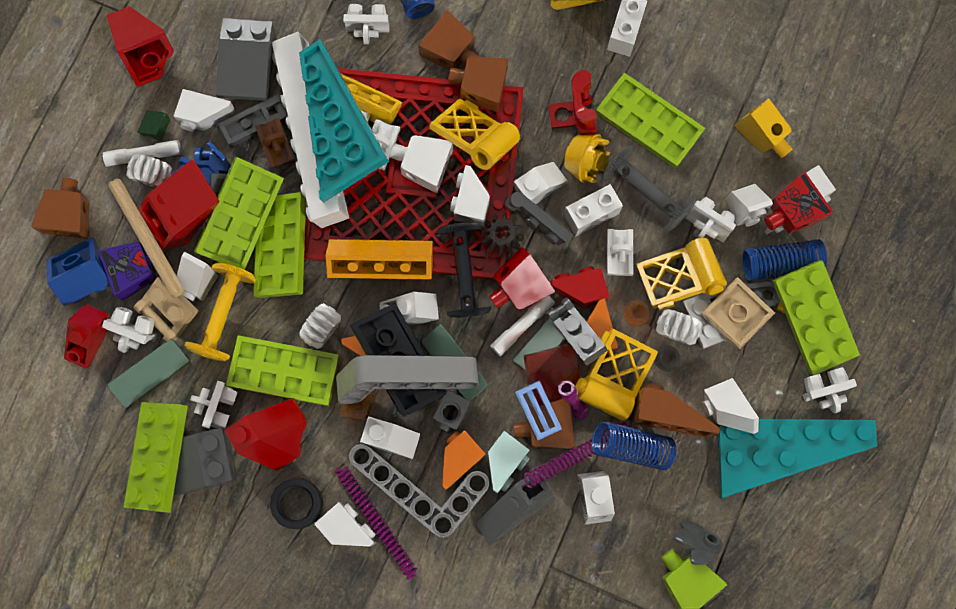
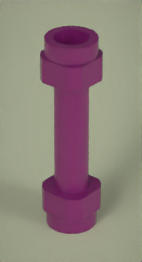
M571 381L561 382L558 392L566 402H569L571 413L578 420L585 419L588 415V407L577 397V388Z

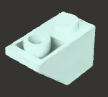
M505 431L488 451L492 489L496 494L500 489L503 492L508 489L514 481L510 477L514 470L517 468L521 471L530 459L526 456L529 449Z

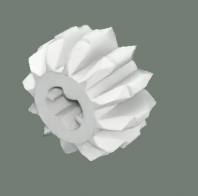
M134 154L128 163L126 174L133 181L156 188L172 175V167L159 159Z
M324 303L319 305L311 312L300 330V337L308 345L316 349L321 348L341 322V315L331 306H327Z
M667 309L659 316L656 331L658 334L669 339L692 345L696 343L697 338L700 336L702 323L690 315Z

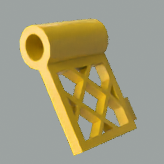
M458 99L433 120L429 128L470 154L474 164L483 170L490 169L520 140V134L515 125L509 122L498 123L479 111L478 106L467 99L465 101ZM461 109L469 116H456V111ZM453 123L454 129H446L441 124ZM458 123H470L472 129H459ZM476 124H485L489 128L477 129ZM461 136H473L474 141L469 144Z
M697 238L689 242L684 248L636 264L652 308H659V311L674 307V302L700 293L712 296L720 294L727 285V281L707 238ZM682 257L684 265L681 270L669 267L671 260ZM656 267L661 270L655 279L647 276L644 269ZM665 271L677 275L673 285L660 281ZM681 278L692 281L694 285L693 288L687 290L677 286ZM657 286L670 290L666 297L655 299L653 293Z
M611 328L610 332L604 331L601 337V341L605 344L608 351L595 360L588 376L584 379L580 378L575 387L578 390L577 397L580 401L621 421H625L634 408L635 398L658 351ZM616 336L624 341L626 350L613 355L611 344ZM629 343L632 344V345H634V346H636V347L630 348ZM641 349L648 352L649 355L645 363L636 366L632 353ZM628 354L632 368L619 372L615 359ZM611 361L615 374L606 377L597 374L602 363ZM633 372L636 381L632 389L629 390L623 387L620 376ZM616 378L617 383L611 381V379Z

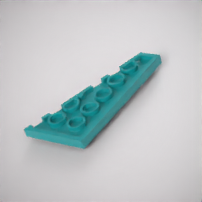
M319 39L299 52L302 78L306 87L305 99L309 109L308 120L312 149L317 165L315 169L316 178L319 179V199L324 203L390 161L326 46Z
M759 419L758 432L754 434L717 424L720 428L718 434L720 498L877 447L876 420Z

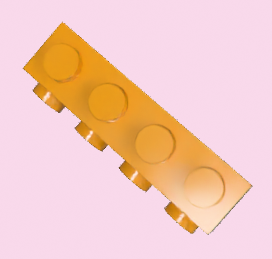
M329 239L326 251L327 278L432 279L433 241Z

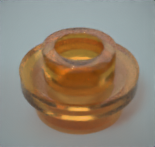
M631 301L624 309L625 320L633 326H641L649 319L650 310L642 301ZM639 310L641 317L635 318L632 315V311Z

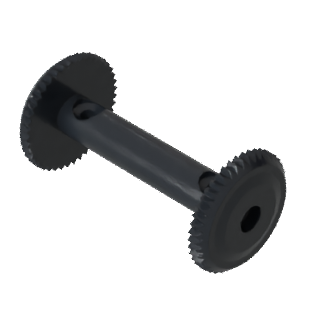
M478 223L450 224L437 230V235L452 234L461 310L447 311L446 314L450 318L480 316L491 311V306L476 308L467 232L481 230L482 226ZM460 237L463 239L462 243L458 242ZM467 297L470 299V303L468 304L465 302V299Z

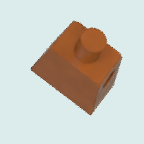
M446 10L418 45L420 56L448 70L451 67L458 68L461 63L466 65L468 57H480L472 51L475 46L474 36L448 10Z
M468 57L465 70L450 68L448 82L461 85V98L463 100L467 99L476 105L498 112L508 70V59Z
M63 178L60 190L46 189L32 222L31 227L41 234L88 239L89 200L82 193L76 192L78 181L72 178Z
M564 399L550 403L562 429L537 441L528 421L513 423L514 438L530 437L531 448L572 450L575 448L570 404ZM539 406L549 428H553L554 425L545 406ZM530 408L540 433L545 432L534 408Z

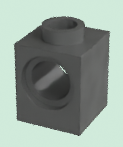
M447 390V394L443 397L433 417V421L437 422L435 427L450 433L451 430L455 432L458 430L470 406V401ZM447 407H454L458 411L457 418L454 420L445 419L443 416L444 410Z

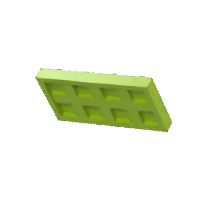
M623 73L596 109V114L674 169L679 166L705 130V127L626 73Z
M235 157L217 197L220 202L209 215L194 252L220 263L233 265L245 270L284 178Z
M302 192L277 195L256 242L254 297L268 298L303 294L306 198Z
M818 260L772 280L810 375H817L860 355L823 260Z
M238 335L226 386L287 399L295 398L297 401L329 407L340 355Z
M141 402L124 508L171 513L188 406Z

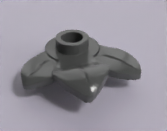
M681 521L682 529L674 535L673 540L692 549L690 553L692 564L705 565L711 563L713 556L719 554L723 547L719 537L712 532L705 531L694 522Z

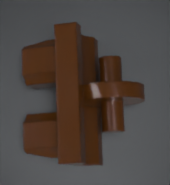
M279 118L255 126L271 169L295 161Z

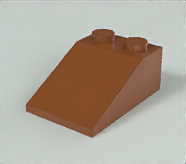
M648 384L647 387L639 390L635 398L631 424L705 438L719 434L720 428L673 393L664 391L663 386Z

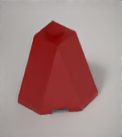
M130 6L106 15L116 50L136 86L139 87L160 79L167 59H170L174 53L164 30Z
M295 398L246 415L224 431L237 454L279 471L300 457L302 448L300 443L302 434L306 429L307 419Z

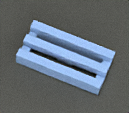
M540 381L515 392L537 441L562 429ZM535 388L554 425L551 429L532 392ZM527 393L545 432L540 433L523 394Z

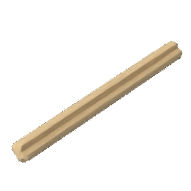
M120 179L110 181L108 186L171 297L177 298L179 295H183V286Z

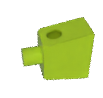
M672 548L660 558L669 568V571L661 579L678 609H700L727 586L725 581L708 566L692 564L690 554L681 559Z

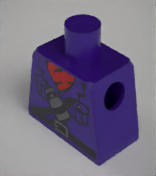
M140 242L98 251L112 291L121 300H125L153 283L157 278L154 265Z

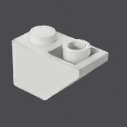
M465 165L464 173L459 172L456 188H460L458 197L453 196L450 211L454 212L455 221L478 223L484 227L490 195L471 166Z
M756 184L732 191L726 198L731 213L735 215L737 226L745 224L748 227L761 221L760 218L767 214L766 211L773 205L772 200Z
M411 292L380 302V310L396 303L408 326L424 324L439 319L436 294Z
M338 502L315 523V526L332 545L373 546L376 543L373 539L376 534L366 523L361 525L355 519L358 513L349 503L344 506L341 502Z

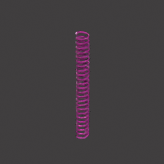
M623 422L622 424H619V425H622V426H624V425L627 426V425H628L629 427H631V425L628 424V423H626V422ZM605 433L602 436L601 444L603 443ZM592 439L586 441L585 444L582 443L577 448L565 452L564 455L561 454L542 466L530 470L529 473L526 472L524 481L527 487L532 488V485L536 486V482L540 484L541 481H545V478L549 479L550 476L554 477V474L558 475V471L562 473L563 469L567 470V467L571 468V465L579 464L580 461H584V458L588 459V456L596 455L591 448ZM527 475H528L529 480H530V482H531L532 485H529V484H528L527 479H526V476H527Z
M337 467L334 474H338L337 478H341L340 483H344L343 487H347L346 491L349 492V496H353L352 500H356V505L359 504L358 509H362L361 513H365L364 518L369 517L367 522H371V527L374 526L373 531H377L376 535H380L379 540L384 539L382 544H386V549L390 548L388 553H392V558L396 557L394 562H398L397 566H402L400 571H404L403 575H408L406 580L415 577L414 573L418 568H413L415 563L409 564L411 559L405 560L408 557V554L403 555L405 550L398 552L402 545L396 547L399 541L392 543L396 536L390 538L393 532L386 534L390 530L389 527L384 529L387 523L379 526L384 522V519L377 521L381 514L373 517L378 513V510L370 513L375 508V506L368 508L372 501L364 504L369 500V497L361 500L366 495L365 492L357 496L363 491V488L355 491L360 487V484L352 487L357 482L356 479L348 483L354 478V475L345 479L351 474V471L343 474L348 467L341 470Z

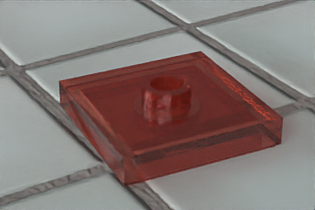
M569 343L523 355L528 384L531 385L540 381L550 403L563 399L558 392L561 382L571 381L576 386L580 379L576 352ZM533 389L532 392L538 405H544L537 389Z

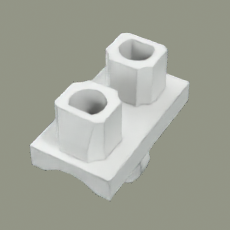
M350 4L347 14H344L343 21L346 32H354V37H363L364 45H369L370 37L379 38V32H390L389 18L386 15L385 5L383 4L373 5L372 15L363 14L362 5Z
M376 119L372 131L389 160L392 147L399 135L400 127L389 125ZM387 163L378 169L385 170Z
M704 197L701 201L697 200L685 219L701 230L698 238H703L707 234L713 239L716 238L724 243L736 226L734 224L735 215L729 211H723L721 215L712 210L715 206L714 201L707 197Z
M607 229V275L633 276V229Z
M117 307L111 319L104 320L102 328L116 333L113 336V340L119 342V351L126 353L130 348L137 350L140 343L146 344L149 340L152 342L156 340L157 334L152 332L154 319L141 315L138 316L134 325L129 323L133 311L125 307Z
M843 367L827 372L831 386L824 387L820 374L805 378L804 382L807 393L803 394L804 401L807 402L826 396V400L819 402L822 409L829 407L833 413L840 412L841 403L847 402L845 394L838 396L836 393L857 386L855 379H848Z
M217 381L211 401L207 400L210 390L202 388L199 397L192 395L190 401L197 403L194 410L196 414L202 415L204 406H208L202 427L208 429L210 426L224 429L226 427L229 415L217 412L216 408L218 402L233 406L237 392L224 386V382Z

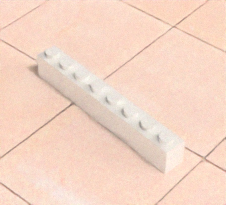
M299 32L273 41L274 52L271 55L278 68L276 78L283 91L281 101L285 109H287L288 117H286V123L293 136L291 146L297 154L296 168L303 182L301 184V191L308 204L306 214L311 222L324 228L349 219L343 191L324 203L319 199V179L316 178L315 169L317 165L312 149L308 120L309 109L305 99L306 87L302 78L299 52L307 48L309 42Z

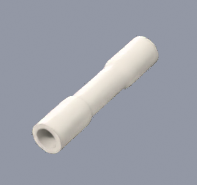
M173 140L132 149L124 148L103 152V161L105 166L108 167L127 164L134 154L163 158L181 155L182 150L179 140Z
M548 295L533 303L518 321L508 330H505L490 345L491 349L501 357L517 341L521 334L555 304L553 299Z

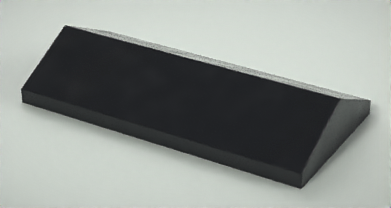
M396 303L350 325L366 356H425ZM386 389L401 418L419 411L447 394L445 389Z

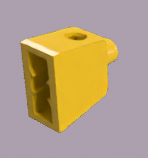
M769 98L752 109L734 125L761 153L773 149L780 158H783L793 149L784 139L791 133V127Z

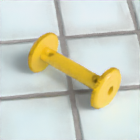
M216 263L211 268L225 278L214 305L204 340L201 345L185 342V347L187 350L202 357L226 361L230 358V355L218 351L216 348L236 293L237 284L239 281L254 284L256 279L252 273L225 263Z

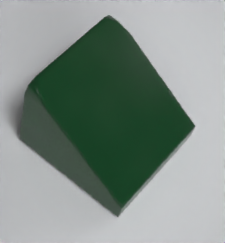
M147 110L137 132L161 141L170 118L166 113Z

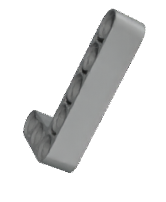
M359 356L352 359L336 376L338 402L342 404L360 402L374 389H469L479 385L477 361L474 357Z
M359 444L354 446L349 453L350 462L354 467L438 537L445 538L450 536L489 487V479L485 473L481 471L471 472L441 508L370 447ZM361 450H366L369 453V459L365 464H358L355 459L356 454ZM380 467H387L389 469V477L385 481H378L375 474ZM479 476L483 478L485 486L481 491L471 489L469 483L473 477ZM402 483L407 484L410 488L409 495L403 499L398 498L395 493L396 487ZM457 497H464L468 501V507L464 512H457L453 509V501ZM422 500L430 504V511L425 516L418 515L415 509L417 503ZM442 517L449 519L451 523V528L447 533H440L436 529V522Z

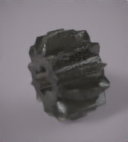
M503 213L500 220L494 214L492 217L493 222L486 220L484 225L487 229L481 230V235L485 237L482 240V245H490L488 248L490 254L495 249L498 250V257H502L503 251H506L507 255L511 256L512 248L519 250L521 247L519 242L524 240V235L520 233L523 230V226L515 225L517 222L516 217L508 221L507 213ZM498 233H507V238L504 236L501 239L498 238Z

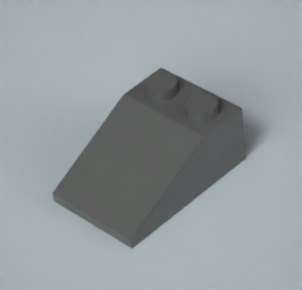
M223 18L219 38L217 98L267 101L273 66L271 54L274 50L272 42L277 40L273 22Z
M217 428L183 437L173 497L238 482L231 442L224 428Z

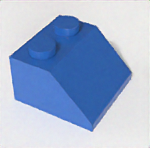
M93 237L46 259L47 283L63 306L70 303H78L85 296L93 292L103 291L110 284L98 253L100 251Z

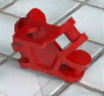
M580 70L573 75L571 81L573 101L549 105L551 128L577 126V130L581 135L596 134V111L584 107L593 102L592 96L589 95L592 78L589 71ZM559 109H565L568 112H573V116H569L566 121H559L555 118V113Z

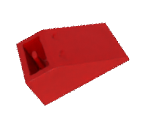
M193 159L151 191L143 200L138 210L161 249L167 250L188 244L220 201Z

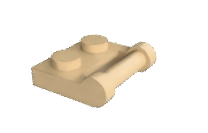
M160 276L156 278L144 297L134 306V309L139 314L155 320L154 326L164 336L163 339L166 342L170 339L176 341L198 312L184 295H179L177 298L171 297ZM152 304L174 325L172 329L150 307Z

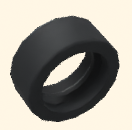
M298 478L283 481L278 485L271 496L270 502L272 516L278 524L288 529H303L311 526L319 518L323 507L321 492L315 484ZM294 488L306 490L312 499L311 511L306 517L299 520L288 518L283 513L281 507L282 498L285 493Z

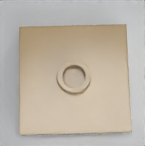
M738 277L701 313L737 350H740L775 314Z

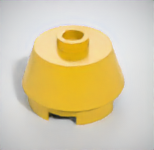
M599 134L575 136L565 153V168L582 183H596L598 172H604L609 161L610 152L606 151V146L610 143L609 140L603 139Z

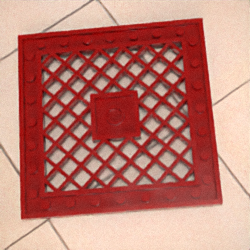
M338 68L341 74L403 102L396 115L403 122L399 126V134L408 128L413 135L425 137L433 131L429 129L432 121L426 114L434 108L442 114L445 110L441 106L450 107L458 99H462L461 85L449 83L448 79ZM504 85L496 117L491 113L492 110L479 105L476 106H478L479 111L485 113L498 123L509 122L515 125L519 131L524 87ZM416 103L428 105L421 109ZM411 105L417 113L407 120L402 111ZM459 109L464 116H469L466 112ZM422 118L428 126L418 133L412 125ZM449 123V125L454 129L453 123ZM459 123V129H463L470 123ZM476 124L477 129L489 128L486 125L481 127L479 124ZM434 132L439 139L446 140L445 138ZM398 136L396 142L399 145L408 147L410 140L404 143ZM461 136V138L469 144H471L474 141L473 136H470L469 138L467 136ZM518 143L490 169L482 170L477 174L480 180L489 173L488 188L481 180L480 182L490 195V202L483 227V235L481 236L478 231H472L478 239L469 247L473 278L495 280L494 274L505 264L511 211L505 208L504 202L513 193ZM459 147L453 148L450 159L455 157L461 166L453 172L448 168L446 169L445 173L447 176L442 180L438 191L445 200L436 207L429 200H436L437 193L404 177L400 169L402 161L389 158L390 162L387 163V165L389 164L388 177L381 169H377L343 190L344 197L350 194L356 201L347 208L349 219L347 220L352 224V227L342 234L335 225L338 223L321 228L314 222H311L306 215L304 260L326 262L329 239L374 240L382 234L387 240H392L386 230L396 223L403 232L393 240H402L407 236L410 241H416L411 232L421 226L428 235L420 241H430L432 239L438 246H433L432 274L457 276L454 249L449 248L453 245V238L443 245L436 235L440 227L450 225L455 221L454 215L445 220L439 211L448 204L451 207L453 196L458 197L460 188L448 196L442 187L450 181L456 185V176L459 175V172L464 171L465 165L470 166L474 163L472 158L465 162L458 154L462 149ZM378 173L384 181L373 188L367 180ZM364 183L370 192L359 199L353 190ZM386 187V195L392 197L384 202L378 193ZM375 197L381 205L370 213L364 203ZM404 197L417 199L409 204ZM399 199L406 208L395 215L389 206ZM424 201L430 211L420 218L414 208ZM360 207L367 216L356 223L350 214ZM383 210H386L391 219L381 226L375 217ZM410 212L417 221L406 228L400 219ZM435 215L442 224L431 231L425 222ZM371 220L378 229L367 237L361 230V227ZM333 229L338 236H331V230ZM357 231L363 239L350 238L349 236ZM462 237L458 239L459 243H462ZM481 245V251H474Z

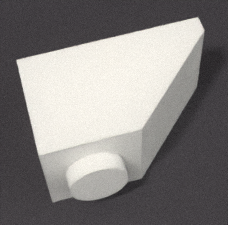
M183 89L174 118L182 129L194 132L195 129L205 131L233 116L236 110L231 101Z
M550 162L534 167L515 180L513 191L514 193L521 192L533 203L537 204L568 183V180L556 164Z
M186 252L183 253L177 273V278L184 289L183 295L191 301L197 298L203 302L218 275L208 264Z
M733 378L704 390L705 401L702 402L703 408L708 416L712 415L717 424L752 434L758 432L759 417Z
M368 416L360 442L373 448L413 459L420 433Z

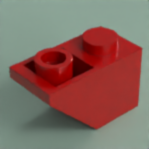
M585 267L580 269L578 274L574 275L562 273L554 277L555 280H551L550 283L555 290L554 293L563 298L568 297L572 303L581 308L597 305L601 299H605L606 302L609 299L601 268Z
M86 304L68 319L64 352L65 360L85 369L91 365L106 336L107 329L102 328L104 320L109 319V314Z

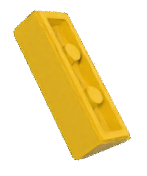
M341 74L359 108L370 114V121L375 123L376 119L389 125L393 123L402 106L401 101Z

